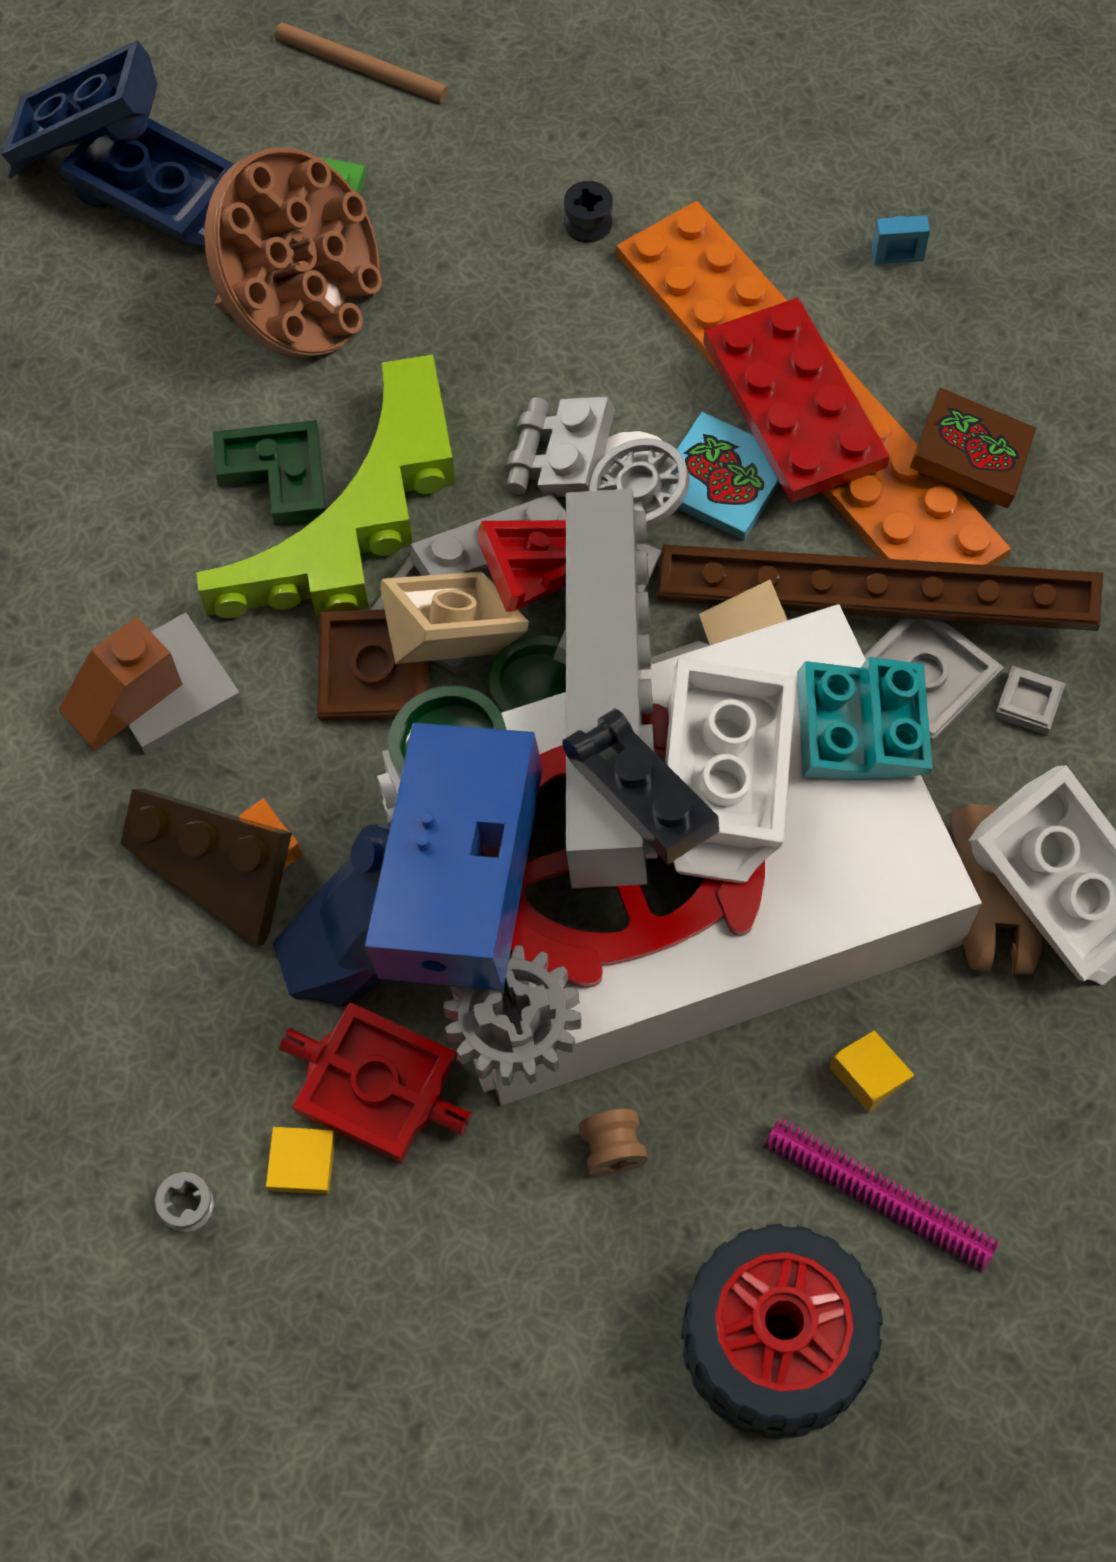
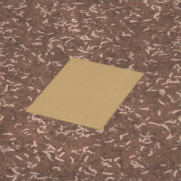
M771 579L699 614L709 645L788 621Z

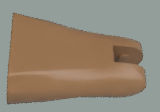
M968 804L964 807L956 808L950 814L952 842L982 902L972 927L963 940V949L971 970L991 972L996 946V928L1012 929L1010 950L1012 974L1032 975L1040 960L1044 936L997 876L992 872L986 871L977 863L972 853V844L969 841L979 824L1000 806Z

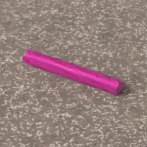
M780 1117L777 1119L764 1147L767 1144L769 1145V1151L775 1147L776 1155L781 1152V1158L783 1159L788 1155V1162H792L795 1159V1166L802 1162V1170L808 1167V1173L812 1174L815 1171L816 1178L822 1174V1181L825 1182L829 1178L828 1185L830 1186L836 1181L835 1189L837 1190L843 1185L842 1193H846L850 1189L849 1197H853L856 1194V1201L863 1197V1205L870 1201L869 1208L873 1209L877 1205V1213L884 1208V1217L891 1212V1221L898 1216V1225L905 1220V1229L912 1224V1233L919 1228L917 1236L920 1237L926 1232L924 1240L927 1241L933 1236L931 1244L934 1245L940 1240L938 1248L941 1249L947 1244L945 1252L948 1253L954 1248L952 1256L955 1257L961 1252L959 1260L962 1261L968 1256L966 1264L969 1265L975 1260L973 1268L976 1269L982 1264L980 1272L983 1273L1000 1240L993 1243V1236L986 1239V1232L979 1235V1228L972 1231V1224L965 1227V1220L958 1223V1216L951 1219V1212L944 1215V1208L937 1211V1204L930 1208L929 1200L923 1204L922 1196L916 1200V1193L913 1192L909 1196L910 1191L908 1188L902 1192L903 1185L901 1184L895 1189L896 1181L893 1180L888 1185L889 1177L886 1176L881 1181L882 1173L879 1172L874 1177L875 1169L867 1173L868 1165L860 1169L861 1161L853 1165L854 1157L847 1162V1153L840 1158V1149L833 1154V1145L826 1150V1141L822 1146H819L821 1141L819 1137L813 1143V1134L806 1139V1130L799 1135V1126L796 1130L792 1131L794 1123L791 1122L788 1127H785L787 1119H784L782 1123H779Z

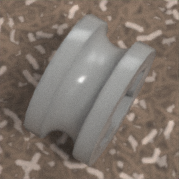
M181 1172L171 1175L162 1182L157 1189L155 1206L156 1211L167 1226L174 1231L185 1233L195 1231L205 1225L212 1215L214 1200L212 1192L202 1178L194 1173ZM189 1187L197 1189L198 1191L193 1193L195 1199L200 1202L196 1211L185 1209L181 1217L173 1216L172 1213L176 1211V1208L170 1202L173 1194L184 1195Z

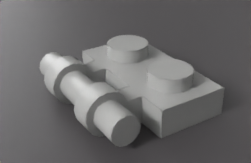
M609 397L561 399L556 416L548 417L546 416L549 403L542 398H531L527 411L520 414L516 428L519 440L516 450L509 453L505 470L509 474L505 486L506 490L515 495H523L526 492L528 481L531 479L539 480L537 485L544 496L553 493L555 497H566V493L589 491L590 478L594 468L603 458L615 413V408ZM539 441L549 442L546 455H536Z

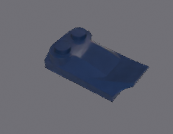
M138 40L20 97L1 153L10 165L7 178L12 179L26 167L58 148L84 143L106 134L112 141L123 139L125 142H129L144 133L148 126L147 119L155 99L157 80L150 56Z
M148 118L146 130L135 140L125 142L123 139L112 141L106 134L94 140L80 143L59 166L62 180L75 186L78 197L84 203L92 206L111 205L183 242L205 247V221L211 196L222 176L234 163Z
M392 820L387 825H368L360 831L352 845L351 859L309 899L290 924L274 940L273 946L289 995L295 999H312L337 1006H346L349 1002H357L383 980L377 976L365 948Z

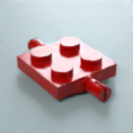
M349 1002L336 1028L327 1034L321 1042L291 1027L285 1032L287 1039L283 1037L280 1042V1051L309 1063L307 1080L292 1106L295 1113L327 1129L334 1130V1132L396 1162L403 1163L417 1134L430 1121L456 1132L460 1136L465 1133L466 1125L469 1126L473 1113L442 1099L443 1085L457 1060L456 1051Z

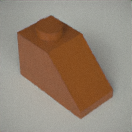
M136 616L91 649L58 710L91 749L95 751L183 684L170 651Z

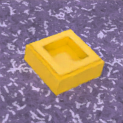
M273 1127L266 1181L267 1190L272 1192L329 1195L335 1144L334 1130Z

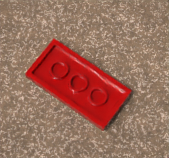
M798 297L704 330L703 343L791 503L888 467L890 458L888 451Z

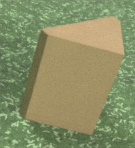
M482 571L381 579L380 589L395 664L495 655L506 645L511 644L527 632L529 621L518 610L513 612L505 611L496 586Z

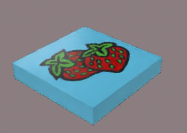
M701 412L677 448L689 472L688 491L678 510L744 541L777 490L780 482L754 435Z

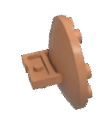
M265 149L235 163L222 176L215 187L206 214L205 251L210 274L218 293L214 305L223 313L230 314L250 337L277 353L305 358L330 353L342 348L352 338L353 334L361 329L363 324V317L359 308L352 303L342 304L346 297L357 298L371 294L375 296L382 285L377 242L370 219L366 213L367 208L363 197L359 193L354 192L348 182L328 165L326 161L298 149ZM350 335L346 339L333 345V336L338 337Z

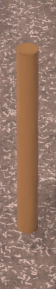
M281 22L277 27L275 38L279 42L441 104L449 93V86L284 22Z

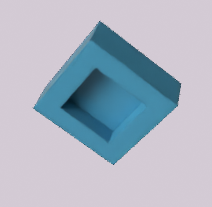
M927 215L895 216L877 219L872 243L874 264L924 261L930 234Z

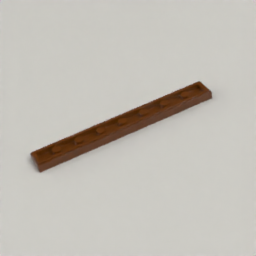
M662 544L657 589L658 600L719 605L771 579L783 610L816 612L839 604L844 614L1086 631H1098L1101 623L1103 572Z

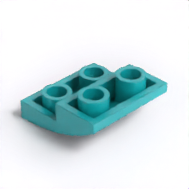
M868 657L860 668L805 661L797 671L803 777L867 780L911 777L931 772L933 766L923 663Z

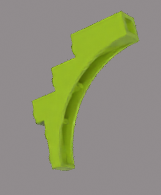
M433 355L382 362L384 382L383 404L378 429L369 453L343 493L319 517L290 538L253 557L227 566L196 572L198 591L206 615L216 614L222 618H236L245 614L247 609L270 605L275 609L284 610L296 607L300 604L301 600L312 599L316 617L320 616V612L353 611L369 608L361 553L372 552L375 555L388 556L397 553L404 546H410L413 542L405 492L415 490L421 494H433L442 490L446 485L455 484L453 457Z

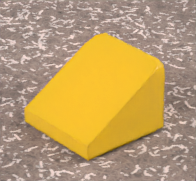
M875 1030L839 1051L832 1057L829 1066L832 1072L869 1113L914 1077L911 1070Z

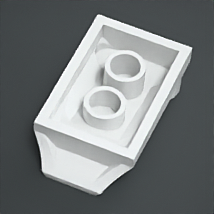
M678 658L674 667L672 692L667 703L669 725L665 763L719 816V832L674 861L675 869L679 874L733 883H745L757 867L784 843L796 677Z
M1067 765L1056 766L1026 784L985 818L975 829L969 841L972 844V853L977 863L986 871L992 872L997 876L1076 978L1081 981L1091 980L1104 985L1116 975V831Z

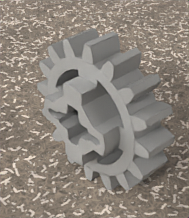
M516 945L512 953V959H509L504 990H491L483 1003L474 1005L478 997L486 989L451 986L452 992L459 1000L444 1002L445 1017L455 1021L445 1027L449 1042H462L456 1050L461 1064L470 1062L474 1058L478 1059L476 1070L479 1078L484 1080L493 1068L498 1069L501 1072L503 1085L510 1086L514 1072L523 1071L526 1079L531 1084L536 1082V1066L543 1063L553 1072L559 1069L557 1049L573 1053L575 1038L566 1030L581 1029V1013L571 1009L580 1003L579 992L577 988L562 989L568 981V972L564 966L554 969L550 973L547 971V953L541 951L533 962L526 961L523 946ZM516 979L526 980L537 986L532 988ZM505 996L509 997L512 1007H515L517 1013L522 1017L520 1021L521 1035L517 1034L514 1023H510L509 1018L504 1014V1010H506ZM555 1018L547 1036L535 1045L534 1039L540 1028L551 1025V1019ZM495 1042L511 1050V1052L499 1051L486 1044Z

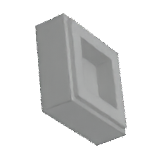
M1012 665L994 718L1048 736L1066 683Z

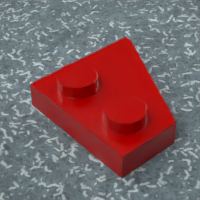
M566 520L481 521L476 538L506 612L516 611L566 586Z

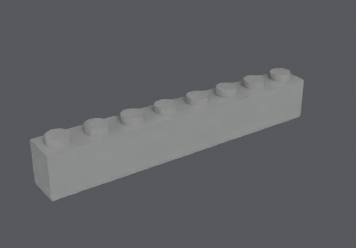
M633 488L566 493V738L578 730H582L585 733L598 726L597 721L599 717L615 708L624 714L633 731L654 751L653 724L642 725V715L653 714L651 679H641V670L652 669L650 634L640 635L639 627L650 626L648 592H638V585L649 584L647 550L637 551V544H647L646 511H635ZM612 747L600 753L606 761L618 754ZM566 756V854L572 888L647 884L646 859H658V853L589 783Z

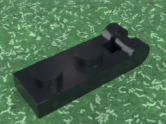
M614 708L599 717L597 721L598 726L587 733L578 730L562 740L563 749L573 766L667 864L675 861L719 832V816L633 731L627 718L618 709ZM612 747L618 754L606 761L600 753Z

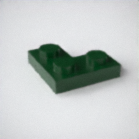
M317 420L213 432L215 476L218 486L269 481L271 513L274 525L314 521L326 510Z

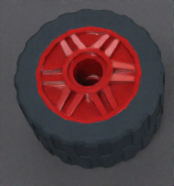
M767 1224L765 1228L755 1230L750 1228L738 1233L737 1237L731 1241H724L713 1251V1255L707 1263L703 1262L695 1276L694 1286L689 1291L681 1339H684L683 1358L686 1369H689L693 1378L692 1384L699 1396L702 1395L710 1404V1409L720 1418L724 1417L735 1424V1428L746 1433L751 1431L762 1434L764 1438L778 1439L779 1436H793V1438L808 1435L811 1430L821 1427L823 1429L834 1422L843 1410L846 1411L874 1370L872 1368L873 1364L880 1355L882 1345L880 1328L883 1325L882 1311L878 1307L875 1297L877 1294L871 1278L868 1279L861 1269L862 1265L852 1253L849 1255L839 1246L837 1241L827 1235L824 1237L814 1233L810 1228L799 1225L797 1227L782 1226V1224ZM770 1322L783 1323L791 1329L794 1338L791 1340L775 1338L768 1331L766 1324Z

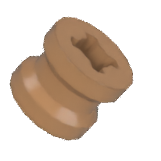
M626 1108L609 1110L592 1115L578 1124L581 1139L589 1144L591 1152L587 1158L590 1175L604 1176L636 1169L648 1162L646 1146L638 1142L636 1135L640 1125L637 1111Z

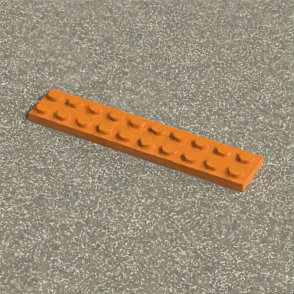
M698 201L616 245V256L718 373L719 371L703 343L704 330L787 301ZM826 344L888 451L890 458L887 468L825 490L822 493L879 558L996 565L1009 556L1011 547L956 487L910 468L917 443Z

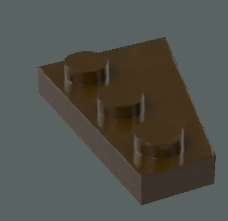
M132 789L120 844L255 946L265 944L271 930L292 832L148 789Z

